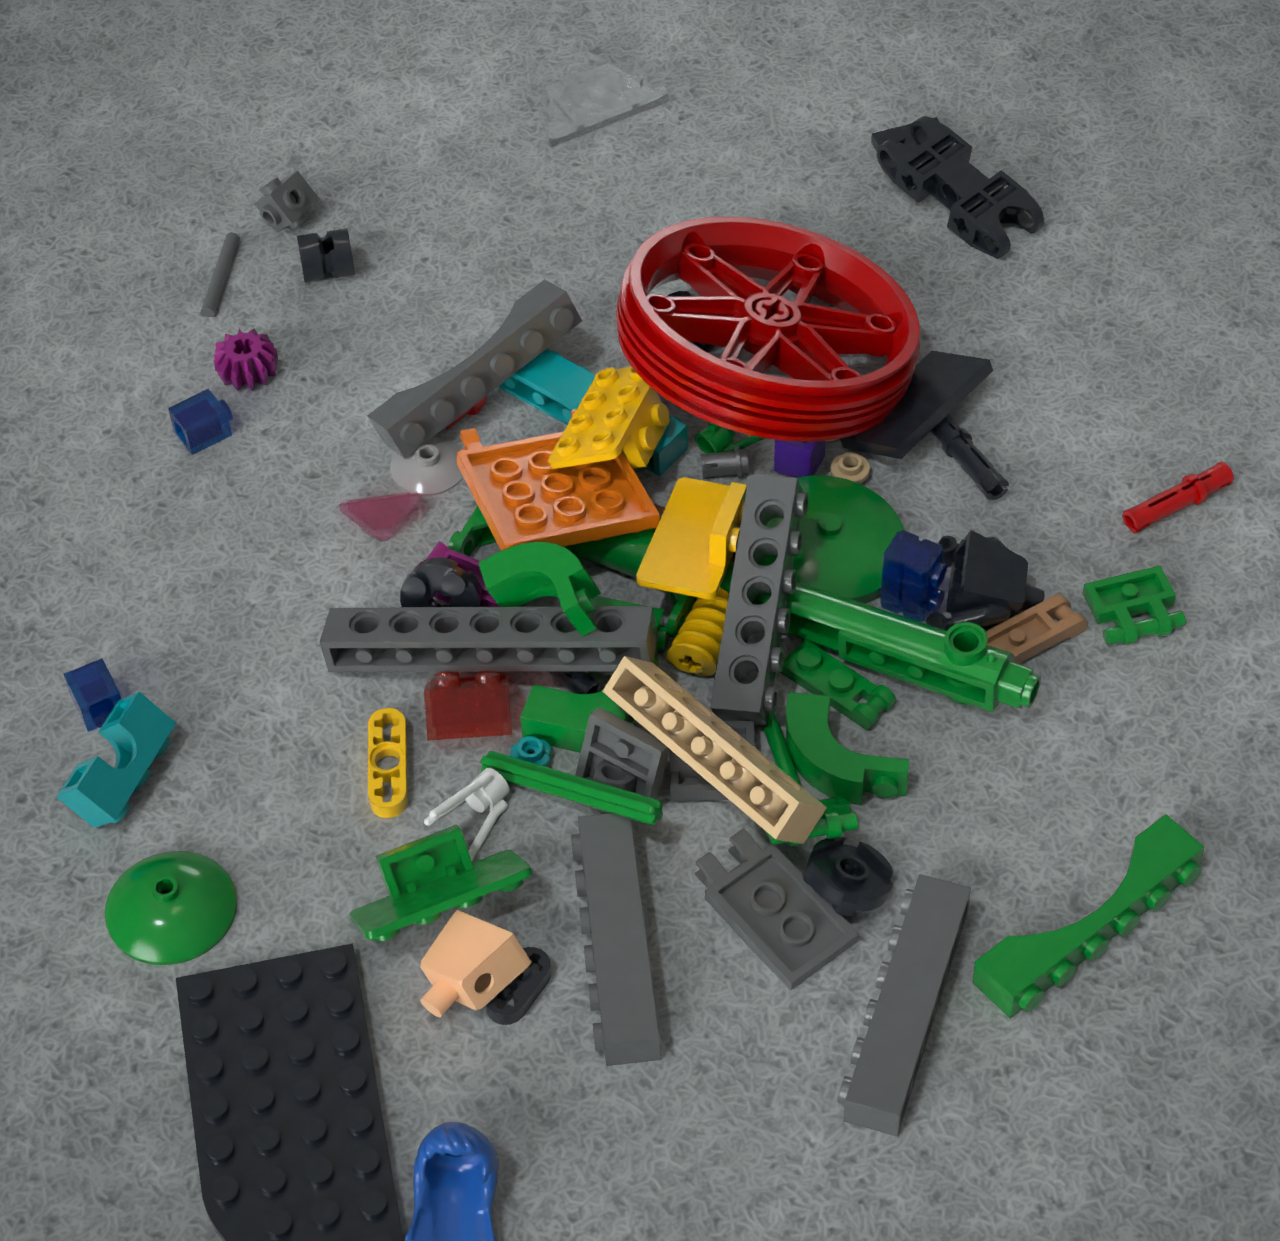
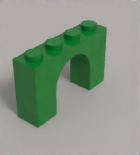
M596 596L592 599L595 606H645ZM653 607L658 632L653 663L659 667V659L656 658L659 650H666L670 636H668V629L664 625V609ZM538 685L532 686L520 717L522 738L535 736L539 740H546L551 747L581 753L589 715L600 707L634 726L636 724L633 723L634 718L602 691L592 694H576Z

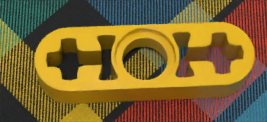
M394 708L379 709L368 720V798L373 813L383 818L398 816L406 809L408 804L407 726L404 715ZM389 723L393 725L391 728L392 742H384V724ZM388 756L399 760L396 767L388 770L381 769L376 765L380 759ZM384 783H391L393 795L389 802H383L382 799L384 798Z

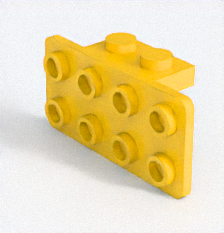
M632 366L619 369L613 367L605 368L595 375L593 382L582 398L561 438L556 443L548 462L552 469L612 460L618 457L623 449L633 469L646 467L670 422L669 411L666 405L661 402L658 393L636 373Z
M686 477L678 479L636 574L637 584L642 587L697 598H715L732 555L737 550L747 485L731 482L729 486Z

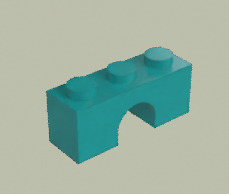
M141 692L119 700L98 731L99 734L111 743L115 750V766H110L99 756L77 764L56 798L93 827L97 828L110 822L117 823L128 812L131 805L128 800L134 790H138L148 780L151 774L148 768L154 758L159 757L170 745L171 739L168 736L176 722Z

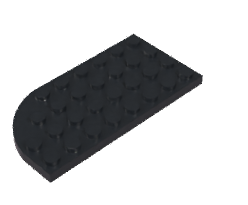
M353 943L177 977L176 986L202 1199L209 1220L222 1241H404Z

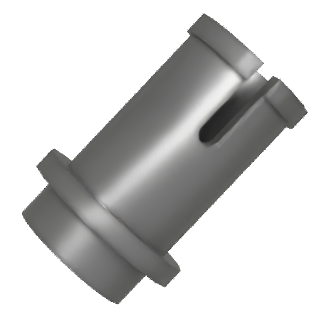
M739 446L735 447V451L709 454L700 453L701 465L718 464L716 466L702 467L703 478L738 474V478H741L742 473H749L747 450H739Z

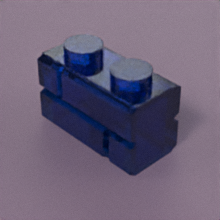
M905 530L897 532L883 554L881 608L896 614L902 612L904 617L919 622L925 621L930 612H938L945 595V591L940 590L939 587L947 572V565L942 563V545L927 539L921 541L919 536Z

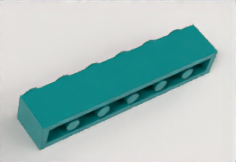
M546 349L498 387L568 425L572 418L571 410L578 408L582 398L593 382L595 374L591 373L587 368L578 366L563 358L556 351ZM669 415L670 422L646 467H643L659 477L688 449L687 424L675 416Z

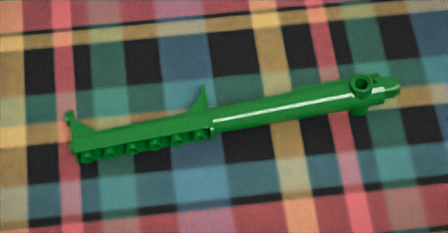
M478 505L462 531L453 533L448 548L469 557L475 548L496 543ZM656 528L643 530L638 533L608 537L597 541L568 545L564 548L576 556L636 578ZM730 560L720 588L728 593L730 592L735 562ZM796 582L794 594L788 595L786 607L790 609L788 634L804 640L807 639L810 642L839 652V658L946 695L956 703L971 704L991 712L994 711L1000 702L1021 709L1022 706L1030 708L1037 697L1041 676L1033 674V669L1014 663V654L987 645V634L977 624L961 622L953 625L948 630H944ZM667 591L674 608L669 616L666 629H668V636L675 638L698 598ZM771 594L759 595L755 599L754 604L762 605L770 599Z

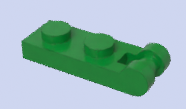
M807 639L784 659L781 672L783 675L812 694L830 696L831 707L865 730L870 729L878 721V714L881 711L887 712L896 703V697L888 687L875 685ZM862 697L867 700L866 703H857Z

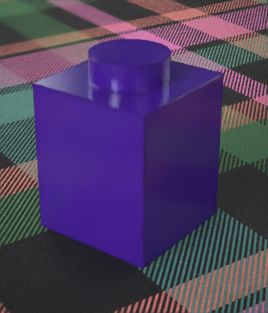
M775 440L774 471L794 478L813 476L825 457L826 441Z

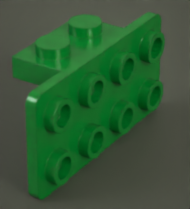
M453 825L376 855L375 857L389 896L354 909L349 914L354 925L366 939L385 941L397 936L400 933V928L415 922L418 925L434 922L442 916L441 912L455 906L458 908H468L480 903L483 900V895L493 891L507 892L522 886L524 883L523 879L530 877L533 873L530 865L512 850H504L472 863L461 829L458 825Z

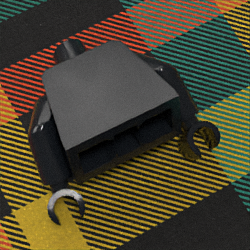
M971 530L960 543H957L954 537L948 535L943 536L939 540V549L935 551V561L939 566L951 567L946 612L951 614V618H946L942 613L933 612L926 618V624L948 630L953 625L961 622L974 623L980 627L999 625L1014 617L1020 608L1027 610L1043 602L1045 591L1026 584L1027 560L1009 550L998 538L984 537Z

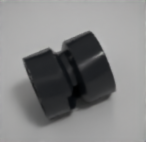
M348 228L327 231L325 237L322 238L317 233L297 236L304 282L325 280L328 273H331L335 278L355 275Z

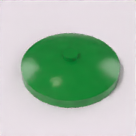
M825 475L798 477L804 493H808L809 508L806 518L801 517L799 531L803 535V545L800 556H795L793 570H796L797 582L864 604L873 601L889 589L898 577L906 553V535L897 513L876 492L857 482ZM773 518L766 527H776L784 518ZM770 555L765 557L760 565L769 566L773 564L777 556Z

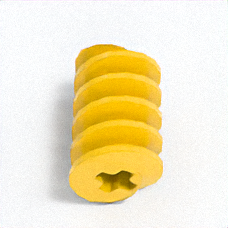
M719 588L715 598H698L692 606V610L681 626L679 634L675 637L672 646L667 651V660L680 671L703 676H711L716 672L729 598L727 591Z

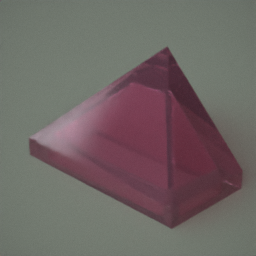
M418 491L340 501V512L380 542L389 541L418 503Z

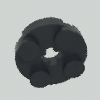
M430 558L421 561L407 575L400 591L401 607H482L483 591L477 577L471 571L467 574L462 568L457 567L458 562L448 558ZM438 590L442 592L444 597H450L451 601L447 602L446 605H440L433 597Z
M844 837L825 838L814 845L802 875L803 880L823 899L830 902L834 911L843 916H853L857 911H870L882 906L886 902L893 885L891 883L893 870L888 860L878 850L863 842H859L858 847L844 844L846 839Z

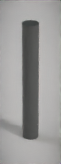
M230 232L225 237L200 312L203 317H215L240 241V237L236 233Z

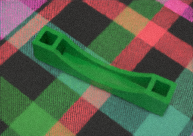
M1167 814L1163 815L1135 837L1127 874L1115 893L1100 908L1080 921L1054 931L1005 937L975 961L972 983L1010 1019L1022 1009L1025 1012H1030L1041 1002L1045 994L1044 992L1052 985L1056 984L1060 987L1066 984L1075 974L1077 966L1085 959L1094 961L1099 958L1108 947L1109 940L1118 933L1121 936L1129 934L1139 923L1140 916L1147 910L1158 911L1166 904L1172 891L1180 884L1184 887L1191 885L1202 871L1200 864L1205 847Z

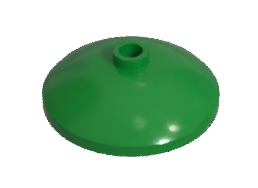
M169 851L155 854L132 865L114 883L105 904L106 927L116 946L123 953L137 961L153 965H173L187 962L211 950L226 935L236 914V892L230 876L223 867L204 855L188 851ZM166 890H172L167 894H160Z

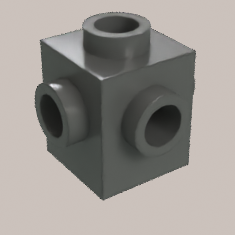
M296 171L281 181L276 177L261 189L264 196L255 202L254 205L260 211L264 222L272 226L274 230L280 231L287 226L294 230L309 218L305 212L319 201L320 198L299 171Z

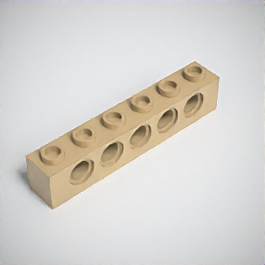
M627 656L623 657L602 692L773 838L804 844L827 807L654 663Z

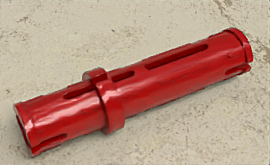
M1221 461L1197 475L1193 473L1188 474L1182 478L1181 483L1130 509L1124 510V514H1122L1123 522L1136 534L1145 527L1170 516L1193 503L1199 505L1205 502L1208 495L1233 484V472L1225 462Z

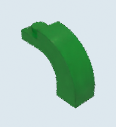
M530 542L504 549L478 563L486 589L500 607H520L536 598L555 596L559 598L563 612L582 637L597 629L591 612L596 610L592 599L600 595L601 592L578 558L568 549L548 542Z
M788 692L786 705V745L797 772L805 781L819 792L831 798L842 796L849 804L862 806L863 792L874 793L882 798H891L895 795L906 796L909 759L864 755L846 749L834 739L829 730L830 696Z

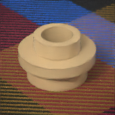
M843 453L833 459L830 472L834 477L862 484L869 476L870 465L867 459L859 454Z

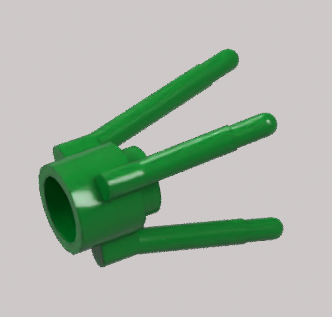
M709 423L696 434L695 441L701 451L709 454L735 451V447L738 446L739 450L765 438L751 435L733 443V438L736 436L735 431Z

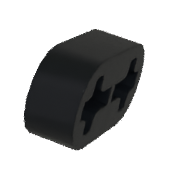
M536 947L523 948L532 962L528 967L530 968L534 963L538 964L539 973L531 971L522 981L524 976L522 972L486 1005V1012L495 1023L511 1025L518 1022L548 984L551 978L550 959L542 949ZM515 991L513 994L514 1006L506 1004L502 1009L498 1008L497 999L505 1001Z

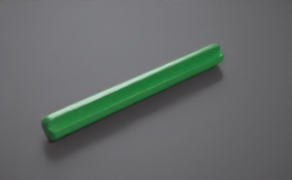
M489 751L486 756H482L480 761L482 764L481 771L491 768L501 774L507 782L649 825H655L663 817V804L657 799L494 751Z

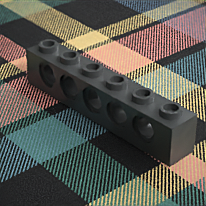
M749 475L710 705L712 712L722 721H754V725L767 726L769 713H774L777 708L778 690L774 687L776 673H781L784 665V649L780 648L782 633H788L790 627V609L786 607L788 595H793L796 589L797 574L796 570H793L794 557L800 556L802 551L803 535L799 531L801 517L806 518L809 508L808 493H804L798 478ZM773 518H784L778 526L766 527ZM770 555L777 556L773 564L769 566L760 565L765 557ZM771 594L770 599L762 605L754 604L755 599L759 595ZM754 633H765L764 638L759 643L747 644L749 637ZM751 671L759 672L757 678L752 683H741V679L746 673Z

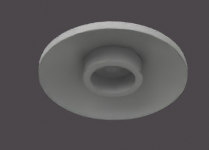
M432 437L405 459L395 453L390 464L391 476L400 488L412 494L429 496L444 493L455 487L463 479V475L457 466V451H460L461 448L448 439Z

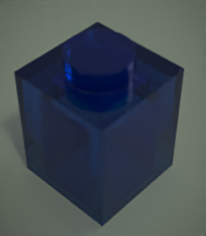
M209 389L168 408L173 431L191 455L232 436L229 421L233 420L232 412L228 404L223 399L218 401Z
M103 658L63 674L70 697L88 732L101 728L117 702L122 699Z

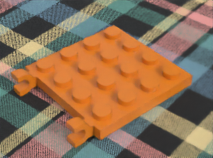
M577 409L571 410V417H573ZM475 428L460 431V438L464 449L457 451V466L501 551L512 546L530 542H548L565 547L628 533H638L643 530L657 528L660 514L623 451L612 460L552 469L548 459L563 432L483 447Z

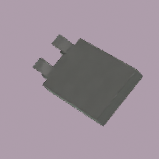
M745 829L740 830L729 839L734 846L729 848L728 852L740 863L730 872L725 870L711 852H708L696 861V865L700 869L695 872V876L707 887L705 890V900L790 990L858 942L859 933L841 914L834 911L828 901L817 894L803 880V874L775 845L770 844L762 850Z

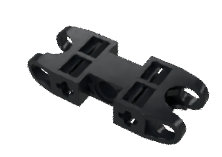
M922 116L911 124V135L918 145L909 146L901 142L896 143L893 140H887L877 148L878 162L894 184L917 203L932 195L950 210L947 227L971 247L996 259L1008 253L1011 247L1010 240L1003 231V227H1016L1033 234L1044 225V215L1041 207L1026 189L1002 170L991 178L986 177L969 163L973 147L949 127L933 118ZM1024 211H1026V212H1028V213L1030 214V216L1032 217L1033 221L1029 218V216H1028ZM993 240L996 241V243L998 244L999 247H997V246L993 243Z

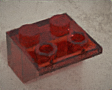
M479 671L476 672L475 676L460 677V672H436L435 678L428 679L424 688L427 741L512 735L510 674Z

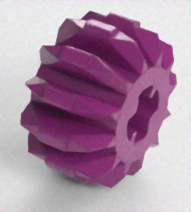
M255 328L248 333H243L239 329L236 335L225 334L224 342L216 343L215 359L213 362L215 371L218 372V376H220L224 385L232 384L238 391L244 384H247L253 391L255 382L267 385L268 376H276L277 349L274 348V344L271 343L267 334L259 335Z

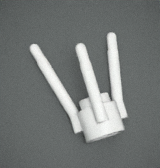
M486 768L468 786L431 810L429 816L424 819V824L427 826L433 824L465 801L477 812L482 813L485 810H489V815L468 851L471 861H473L498 816L508 808L503 798L509 793V786L501 774L491 768Z

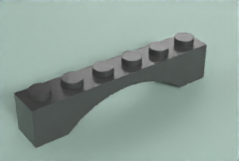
M544 279L514 303L510 314L500 328L471 356L430 381L396 393L367 415L382 441L405 459L582 322V319L568 293Z

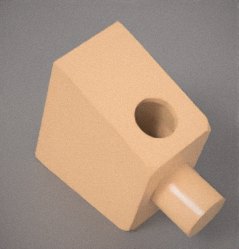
M456 910L421 960L420 968L432 984V987L420 1001L430 1013L439 1018L455 1001L475 1011L482 1009L532 962L514 933Z

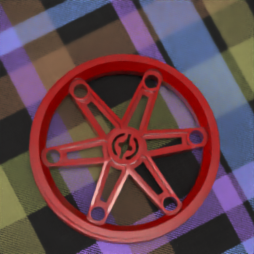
M736 216L705 217L679 222L659 230L640 245L626 267L616 306L618 340L622 351L636 373L651 388L676 406L710 423L733 431L768 439L802 442L826 441L856 435L874 427L891 414L897 403L905 395L910 385L920 351V325L917 312L903 288L886 271L869 258L836 240L801 227L766 219ZM750 277L763 279L770 282L765 287H763ZM681 279L688 283L699 296L667 297L662 294L649 293L663 284ZM788 289L797 294L794 302L781 296ZM812 296H815L838 309L809 304ZM687 340L726 348L719 359ZM743 348L755 355L747 364L738 359ZM837 354H869L876 357L886 355L887 363L879 370L861 376L858 372L851 369ZM771 365H774L793 379L763 373Z

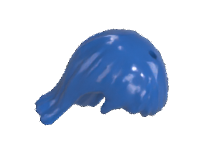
M445 1122L434 1127L424 1137L418 1148L414 1164V1214L410 1229L405 1236V1241H496L493 1232L491 1210L498 1176L497 1152L493 1143L479 1130L461 1122Z

